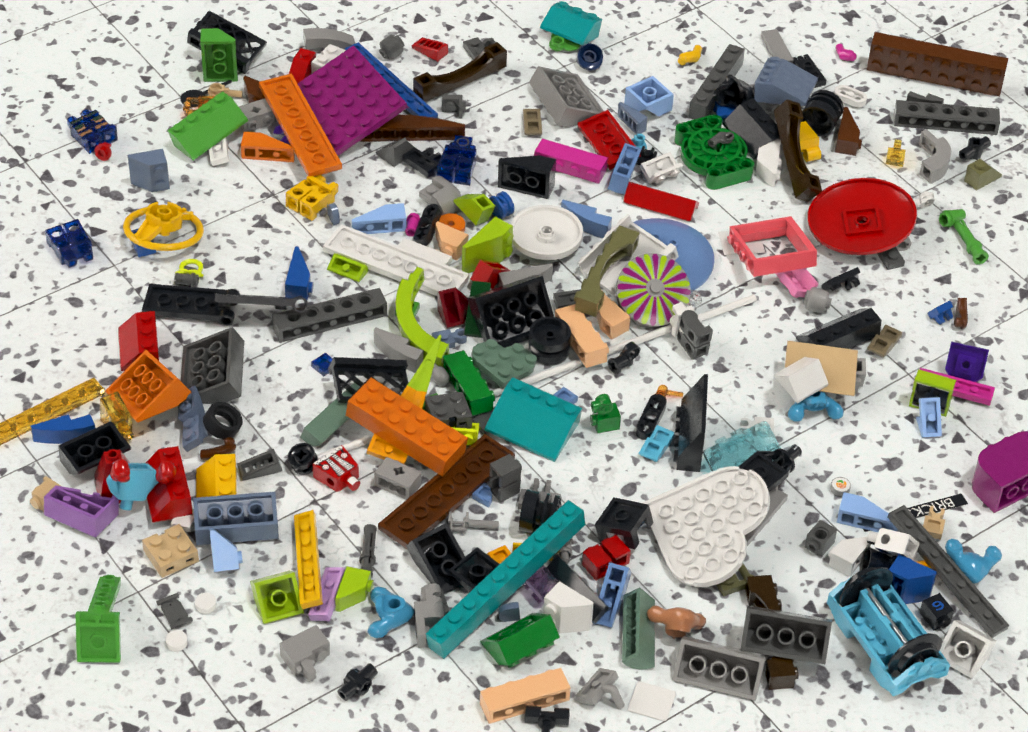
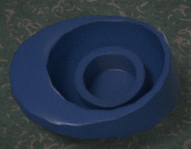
M592 43L581 47L577 54L578 65L590 71L600 68L603 62V51L601 48Z

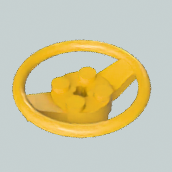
M155 202L147 207L138 209L130 213L123 223V231L130 241L141 247L157 251H175L188 248L196 244L204 233L202 222L192 211L189 212L186 208H181L171 202H167V205H158L159 202ZM146 215L144 222L134 234L130 229L132 221ZM182 220H190L197 229L193 237L183 242L172 244L150 242L158 234L168 236L170 232L181 229Z

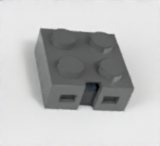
M463 392L425 396L424 409L426 412L450 427L472 428V414Z

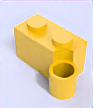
M803 121L800 124V147L804 160L806 162L820 160L819 137L807 122Z

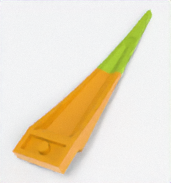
M441 335L437 337L423 362L401 394L403 398L423 409L441 342ZM376 434L373 435L367 449V454L383 460L388 457L404 465L409 456Z

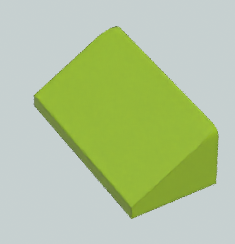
M336 253L333 254L327 267L328 271L356 282H360L369 271L367 265Z

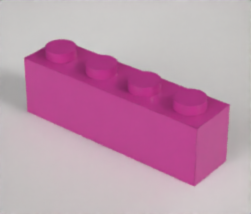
M543 138L534 151V156L540 155L556 159V171L598 184L607 171V157Z

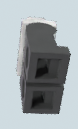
M680 302L672 307L675 315L670 318L669 322L673 326L671 334L673 337L677 336L681 346L690 358L694 360L708 354L713 329L709 325L704 327L699 321L692 305L686 307Z

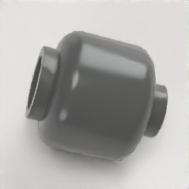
M390 34L380 41L379 52L383 58L387 57L392 60L404 51L403 47L405 45L398 35Z

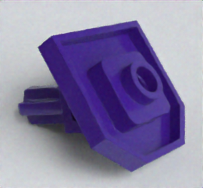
M951 341L945 367L947 374L973 382L979 381L984 375L989 349Z

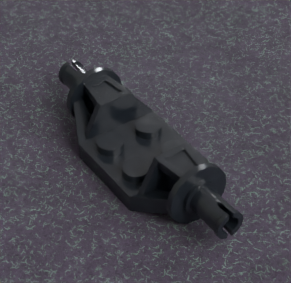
M793 444L787 451L781 448H777L774 451H757L738 467L756 472L764 480L770 492L784 481L789 473L794 471V459L802 454V450L799 446L797 447L796 444Z

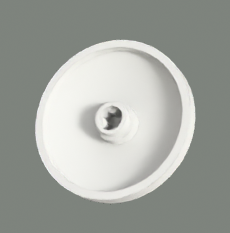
M553 205L532 206L519 212L511 222L514 235L513 245L521 253L535 259L556 260L567 257L574 253L582 243V223L575 214L562 207Z

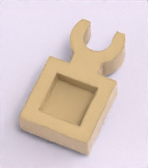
M931 506L928 516L925 515L923 527L933 538L941 540L945 524L943 519L945 509L942 508L940 513H935L933 511L934 506Z

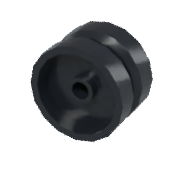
M549 316L539 318L532 323L529 331L528 351L537 357V362L554 365L566 360L570 351L571 329L569 325L562 319Z

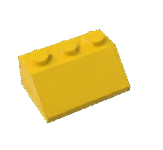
M236 454L214 455L196 469V498L237 494Z

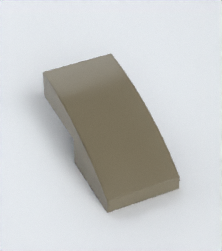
M523 109L525 135H542L540 109Z
M885 324L880 335H875L867 350L884 358L902 337V332Z

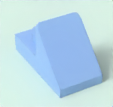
M940 397L919 398L920 416L916 417L921 436H942Z

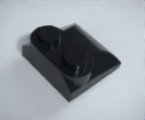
M477 547L450 568L449 573L469 593L499 563Z

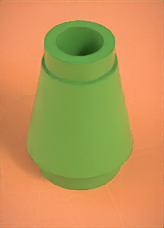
M963 209L944 210L939 215V222L943 227L949 228L956 221L965 219L966 213Z

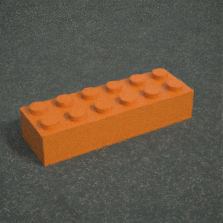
M370 378L348 400L347 417L442 477L465 453L468 437L373 378Z

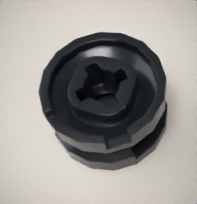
M299 443L289 450L288 461L297 474L305 475L313 471V463L318 461V456L310 444Z

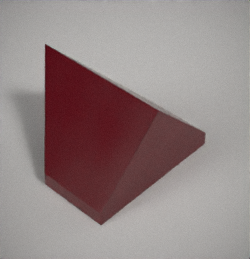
M456 287L438 291L437 310L445 327L450 328L465 324L469 304L467 297Z

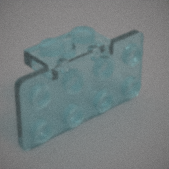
M762 421L744 431L740 428L730 433L732 437L728 439L725 436L714 441L716 445L704 450L703 455L711 471H715L724 467H738L757 451H774L781 447L768 422Z

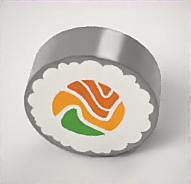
M836 477L832 480L830 490L834 495L843 496L844 492H850L851 483L848 479Z

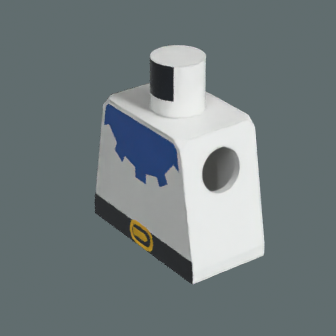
M880 528L879 533L870 531L867 537V543L875 545L878 551L889 556H898L900 554L913 561L919 547V542L911 535Z

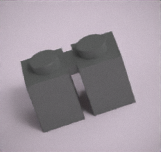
M511 454L490 463L489 476L491 478H489V486L492 494L500 503L520 493L522 466Z

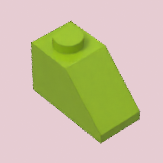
M346 567L335 597L337 612H341L366 600L368 592L373 590L374 580H371V571Z

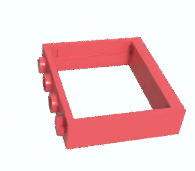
M792 216L730 226L729 236H727L728 243L732 245L734 252L739 255L741 262H744L746 269L751 272L753 277L817 266V250ZM787 236L798 252L755 258L745 242Z

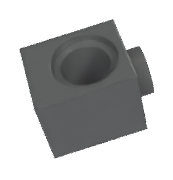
M819 520L807 534L805 548L822 557L835 543L837 529Z

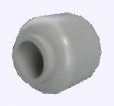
M812 287L806 291L803 304L806 305L807 310L821 314L825 311V308H830L832 298H829L827 290Z

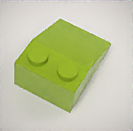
M494 217L462 246V271L466 273L474 272L480 260L501 263L505 258L509 257L513 252V225L497 217Z

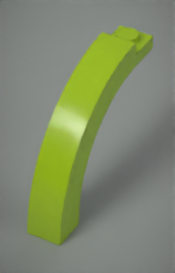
M416 267L415 271L409 275L408 280L402 279L396 294V314L402 337L410 340V346L423 350L424 360L436 339L421 328L412 312L416 295L425 280L424 269ZM440 342L435 364L438 367H443V356L450 354L449 344Z

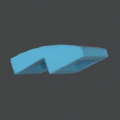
M657 425L650 438L647 437L639 455L657 462L669 447L675 432Z

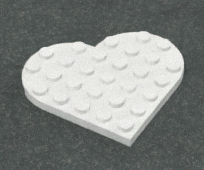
M731 466L712 471L642 503L648 504L654 522L651 528L671 573L684 584L694 587H710L732 577L743 564L747 553L745 535L756 529L766 517L770 506V495L766 483L756 472Z

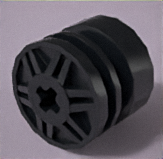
M828 90L814 92L802 110L804 118L801 119V122L806 121L818 136L830 134L843 113L844 106L842 100L835 93Z
M527 489L521 507L519 531L533 533L536 525L541 526L562 506L561 495H555L554 501L551 503V493H548L545 500L541 501L540 491Z

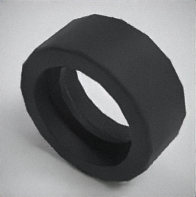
M215 402L203 416V424L211 435L224 440L227 437H235L243 425V418L240 412L232 405L225 402ZM215 415H219L225 418L230 423L231 427L225 426L222 423H220L216 419Z

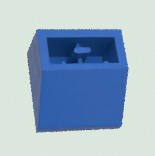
M899 554L889 569L893 573L891 585L905 604L922 602V600L931 597L937 572Z

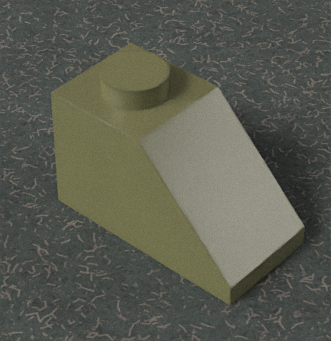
M978 159L967 166L964 181L977 191L1001 178L1002 174L982 159Z

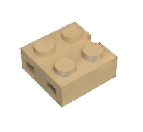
M180 524L164 530V534L159 536L154 534L142 540L143 551L161 578L199 562L198 550Z

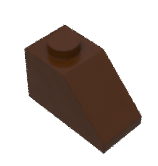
M245 75L243 77L244 92L248 103L265 99L259 88L260 81Z

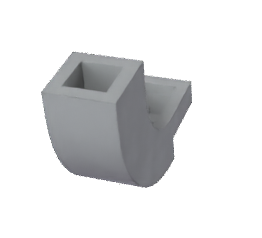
M926 129L921 131L919 145L932 157L922 161L919 174L932 184L943 178L947 173L951 157V147L944 137L937 139Z

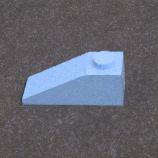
M404 203L386 204L352 219V228L365 234L405 231L406 213Z
M843 493L837 523L878 533L880 528L898 531L887 518L889 513L863 496Z

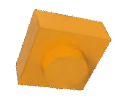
M506 545L487 553L499 564L511 554Z

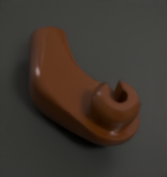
M957 298L956 319H954V326L956 328L965 329L967 327V298Z
M225 438L224 444L221 446L202 449L200 451V459L209 460L217 454H231L236 449L234 438Z

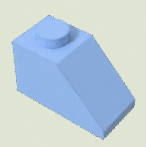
M210 528L214 572L239 569V564L243 563L242 552L237 551L236 545L214 528Z

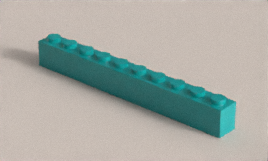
M569 500L563 504L426 633L428 647L443 659L446 658L586 525L584 510Z

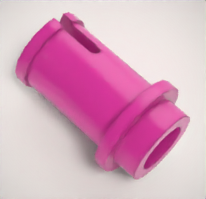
M410 213L406 218L407 227L405 232L408 236H414L420 216L417 213Z

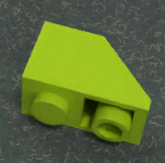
M465 194L453 200L475 226L488 221L495 208V205L485 194Z

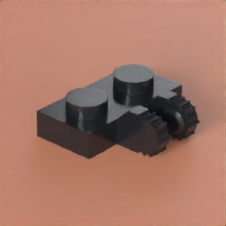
M414 147L402 155V161L426 177L440 169L439 162L442 159V155L439 152L434 154V149L431 147L423 152Z

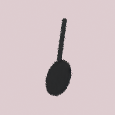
M228 80L221 84L224 86L232 83V80ZM188 90L181 95L180 101L187 107H199L205 103V94L208 93V90L203 92L200 90Z

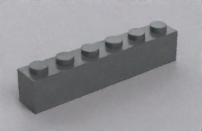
M732 44L728 45L690 101L689 118L698 119L710 115L715 106L714 90L724 82L728 74L736 76L743 65L744 48Z

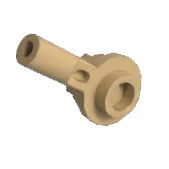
M213 83L208 89L209 96L213 98L222 91L228 96L242 98L243 91L230 90L220 83Z

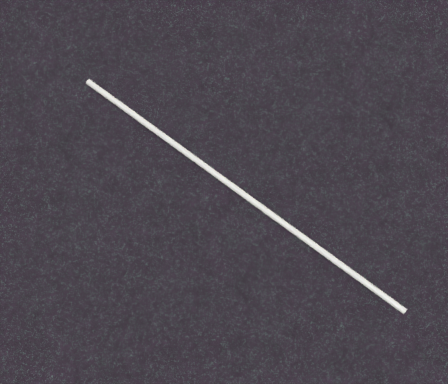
M754 294L701 313L698 315V319L700 322L756 302L757 298ZM669 325L608 347L609 353L607 356L622 351L624 346L631 341L639 345L671 333L673 326ZM578 358L526 377L520 381L530 385L584 364ZM499 387L492 390L495 397L500 396L505 388ZM374 434L343 444L342 446L347 451L364 446L371 442ZM338 447L317 454L318 460Z

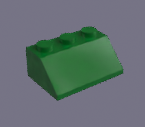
M531 613L480 642L499 665L513 667L523 657H531L537 653L536 650L552 646L554 641L560 638L550 614Z

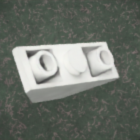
M781 139L774 140L758 150L755 173L771 187H775L776 180L780 179L781 170L777 168L781 169L782 158H779L783 156V147L780 146Z

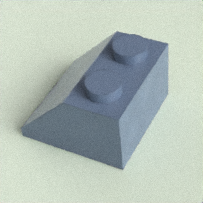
M163 149L127 155L131 184L150 192L170 189L168 165Z

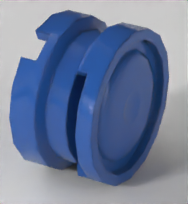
M502 191L497 193L496 196L489 197L495 205L492 212L494 217L503 219L514 213V203L506 192Z

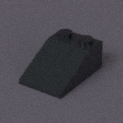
M540 155L500 158L498 161V187L549 199L555 186L556 159Z
M447 523L413 539L406 545L417 567L431 584H439L444 594L461 586L449 573V569L462 560L465 555Z

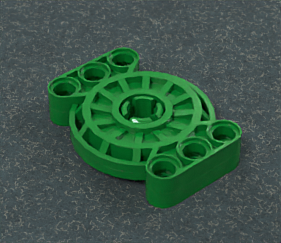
M709 115L677 124L674 139L675 144L681 146L680 153L683 163L695 173L706 176L705 185L711 190L749 181L752 179L754 161L747 158L746 143L733 131L721 128L722 118L718 115ZM719 132H732L734 134V139L729 144L719 143L714 147L708 145V140Z

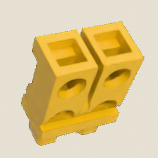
M322 175L316 177L307 176L305 180L286 192V207L297 213L300 212L302 216L313 221L317 218V213L327 207V204L335 202V195L338 193L339 185L335 182L326 184V179Z

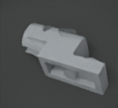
M435 583L424 585L421 588L420 601L414 602V621L418 648L426 647V633L449 612L443 590L439 584Z

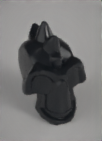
M728 74L724 82L714 90L713 97L720 106L737 108L740 104L754 98V94L749 84L737 79L734 75Z

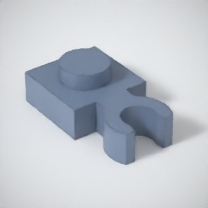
M463 328L457 329L452 333L450 329L432 333V337L435 339L441 335V341L449 344V348H454L455 343L464 344L467 342V336L464 335Z

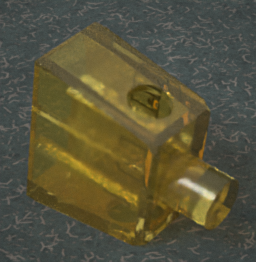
M118 391L100 398L101 422L106 424L112 421L126 441H130L134 437L132 432V416Z

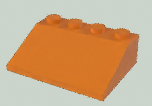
M147 350L105 390L125 411V408H127V413L137 423L177 407L191 393L171 371Z

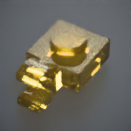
M895 139L893 148L888 147L886 164L903 167L906 150L901 149L902 140Z

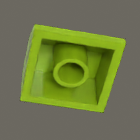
M289 570L250 581L254 600L263 624L304 613V609L300 605L295 572Z

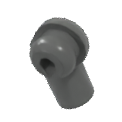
M719 132L708 140V145L714 147L719 143L729 144L733 141L734 134L732 132Z

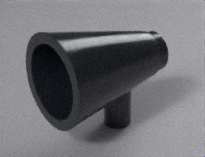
M868 547L864 555L862 570L870 567L890 569L897 556L890 557Z

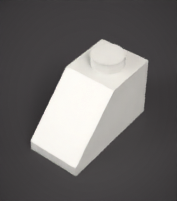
M867 537L844 539L837 546H833L828 554L830 557L829 566L851 577L863 561L868 547H871V544L867 543Z

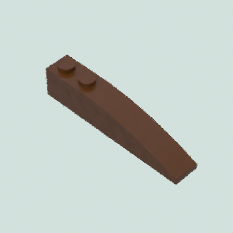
M398 114L360 140V142L398 141L406 138L407 141L457 140L465 138V124L433 117Z

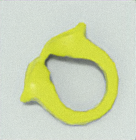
M187 259L180 263L179 270L175 273H195L199 277H203V264L197 259ZM188 264H196L199 269L187 270L184 267Z

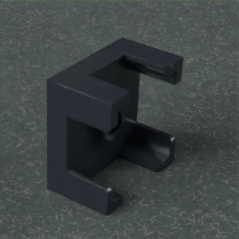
M613 497L595 523L600 542L608 538L607 532L622 535L625 545L635 550L639 545L637 530L642 522L646 523L647 528H650L654 522L648 504Z

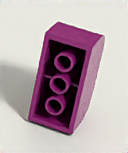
M1021 431L1009 437H1004L1001 441L988 445L978 456L972 480V490L993 513L1028 496V431Z

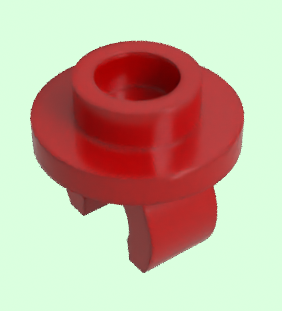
M107 142L98 144L94 150L96 157L102 161L108 160L112 155L110 149L112 144Z

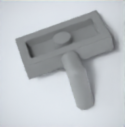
M599 668L575 695L577 701L595 705L605 693H610L617 709L623 708L625 704L617 687L613 685L619 678L617 672Z

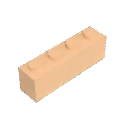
M575 304L556 309L555 317L564 320L571 329L570 346L584 366L588 368L607 362L608 345L602 341L599 332L594 330L592 323L586 319L585 314L575 310Z
M558 668L534 676L530 675L517 681H509L496 687H488L480 691V705L490 724L525 714L526 706H538L542 709L569 701L571 687L562 669Z

